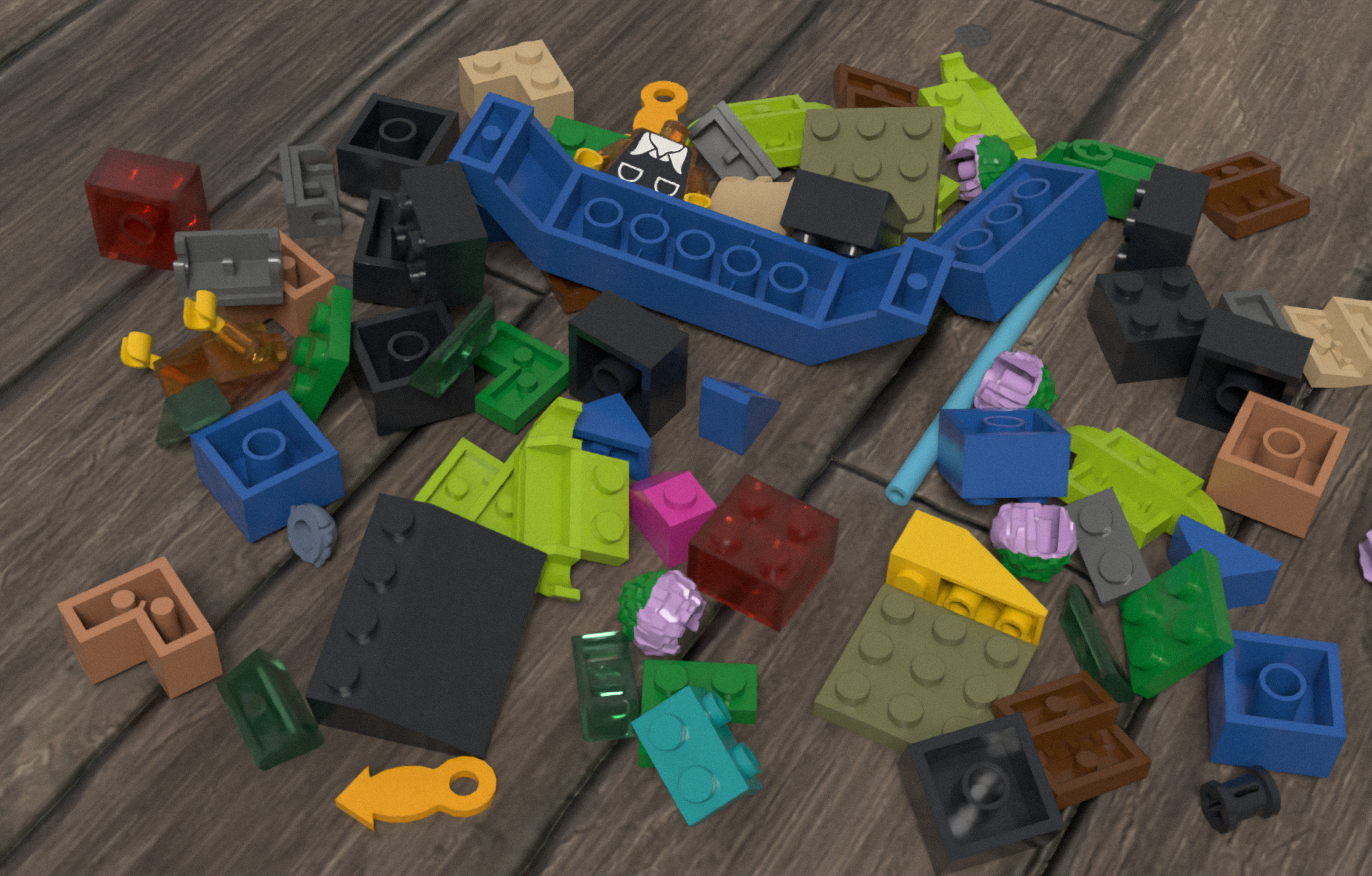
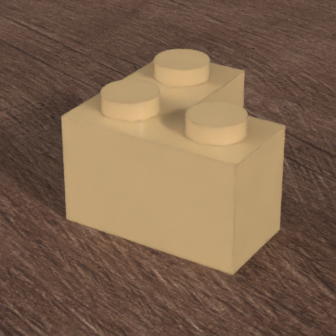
M542 39L532 42L526 41L515 46L493 51H482L476 55L458 58L460 99L471 119L487 93L492 92L533 106L534 116L545 128L552 127L556 115L574 120V90Z

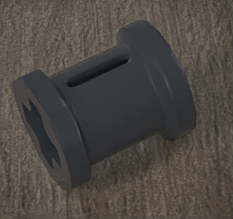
M1259 765L1248 767L1244 770L1241 777L1224 783H1219L1216 780L1208 781L1202 784L1199 790L1201 808L1210 826L1221 834L1235 830L1238 822L1258 815L1267 819L1278 815L1281 809L1278 787L1270 773Z

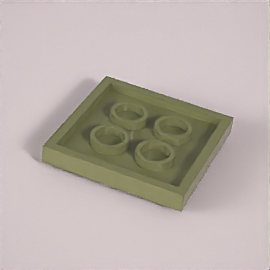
M944 107L807 109L800 169L890 192L907 217L900 241H906L908 236L920 241H926L936 233L946 121Z
M883 583L816 697L812 715L903 754L908 744L994 720L995 718L991 711L993 701L1018 692L1034 661L1037 646Z

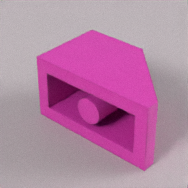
M690 471L659 472L629 485V517L668 569L715 549L718 507Z

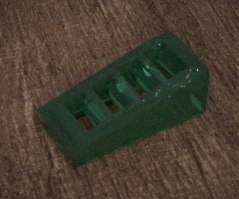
M207 377L165 399L155 440L161 449L189 437L190 434L192 435L226 417L230 412V404L212 377L209 379Z
M622 630L571 637L583 739L586 742L636 737L637 734L631 722L640 717L639 701L627 636L624 635ZM618 656L617 659L586 662L588 659Z

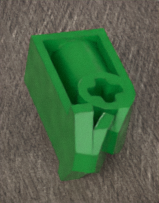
M1078 139L1070 144L1058 141L1036 158L1039 161L1098 170L1107 214L1123 220L1127 219L1130 207L1139 210V208L1133 206V201L1140 179L1149 181L1155 163H1164L1162 158L1091 139Z

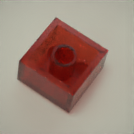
M109 147L84 182L101 257L174 271L173 261H178L174 244L175 232L211 231L201 170L198 164Z
M745 474L688 542L687 577L692 579L697 585L698 591L780 632L833 564L840 519Z

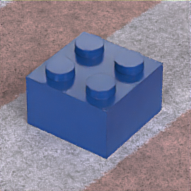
M285 389L190 434L198 478L250 543L286 526L291 513L290 507L293 505L312 503L324 507L345 496L339 452Z
M1042 408L940 409L937 470L961 498H965V501L970 504L992 505L997 502V498H1017L1022 503L1038 502L1045 504L1049 502V497H1067L1071 434Z
M1231 629L1235 647L1209 662L1207 668L1210 762L1242 767L1259 765L1271 771L1328 778L1346 740L1338 643Z

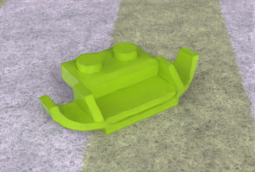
M961 52L940 55L942 84L919 89L917 104L920 107H944L946 114L944 143L950 152H953L956 144L970 138L971 135L977 136L980 133L988 136L996 135L1007 142L1010 149L1015 151L1018 160L1021 158L1036 160L1037 149L1035 139L1031 138L997 92V88L976 72L969 70L964 63V56Z
M799 94L727 104L777 168L787 167L790 169H800L806 110L834 109L822 103L804 102ZM699 119L686 128L678 143L689 148L692 154L696 146L685 133Z
M558 396L528 431L519 452L514 455L512 539L547 553L548 560L538 592L547 597L573 603L580 600V590L572 588L570 580V567L580 559L619 567L629 560V461L582 450V440L572 438L578 416L582 413V402Z
M1083 425L1065 428L1071 434L1070 451L1077 454L1068 473L1067 497H1058L1065 503L1070 504L1113 487L1139 550L1164 532L1173 536L1176 523L1182 514L1225 534L1222 513L1217 504L1201 489L1205 482L1202 478L1119 427L1109 433L1095 427Z
M462 437L413 500L434 504L512 538L514 455L519 452L524 439L507 461L503 463Z

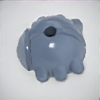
M312 503L293 505L290 507L291 513L287 520L288 541L296 555L301 557V560L314 564L316 568H320L324 565L326 559L330 557L331 551L336 544L338 535L336 524L333 518L330 517V514L319 505Z

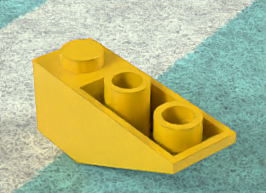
M916 509L890 553L885 584L1036 645L1038 649L1048 610L967 529Z

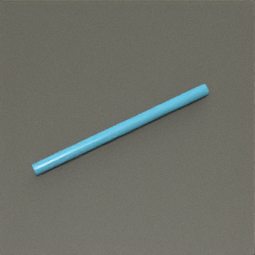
M1071 253L1008 311L941 409L973 408L975 392L979 388L986 370L991 368L994 359L999 353L1004 351L1011 352L1071 263ZM940 411L885 489L886 497L896 505L904 506L908 504L937 461Z

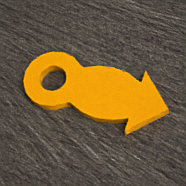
M657 81L645 86L641 91L642 109L638 111L634 118L633 135H624L636 138L641 131H647L673 141L678 128L677 115L684 112L688 106V93L685 88L671 81ZM669 96L673 100L670 102H660L655 98Z
M459 756L449 759L435 769L423 766H399L384 770L370 777L368 765L335 799V803L339 809L375 832L374 819L388 823H408L424 819L438 811L454 817H471L480 814L490 807L496 797L497 779L493 769L485 761L473 756ZM462 777L474 779L478 783L476 791L466 796L455 794L450 789V786L455 780Z

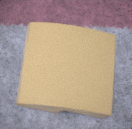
M1332 296L1323 310L1282 306L1280 311L1292 332L1314 339L1303 369V373L1311 387L1346 388L1372 384V301Z

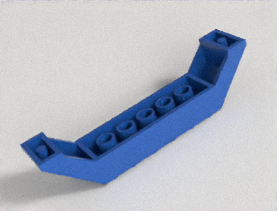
M492 92L487 93L448 157V163L460 161L471 193L536 268L602 292L608 289L636 304L810 366L925 334L956 255L955 252L909 236L905 245L863 255L860 258H848L796 241L785 235L578 164L536 119L533 106Z

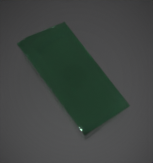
M487 295L408 379L410 386L436 398L451 386L496 336L494 297Z
M1078 584L1069 585L1059 622L1081 672L1086 670L1118 704L1134 701L1136 694L1132 691L1131 683L1100 615Z
M259 647L216 683L260 770L266 771L313 751L326 742L284 663Z

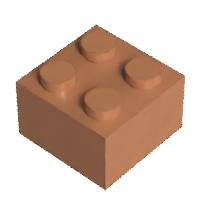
M1249 391L1216 457L1205 493L1219 506L1304 539L1335 470L1350 428Z

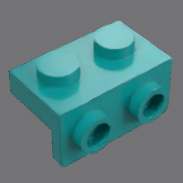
M688 685L631 722V725L688 826L696 827L743 796L755 795L763 790V786L757 777L762 772L758 759L745 742L737 743L727 726V723L732 721V717L724 701L715 691L712 690L708 693L705 688Z

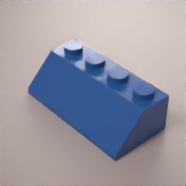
M1027 158L1018 160L925 241L926 243L956 253L940 296L959 314L997 322L1108 219L1098 170Z

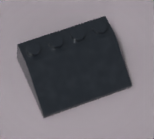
M379 493L305 695L317 724L457 757L473 756L484 761L548 560L547 553L434 504Z

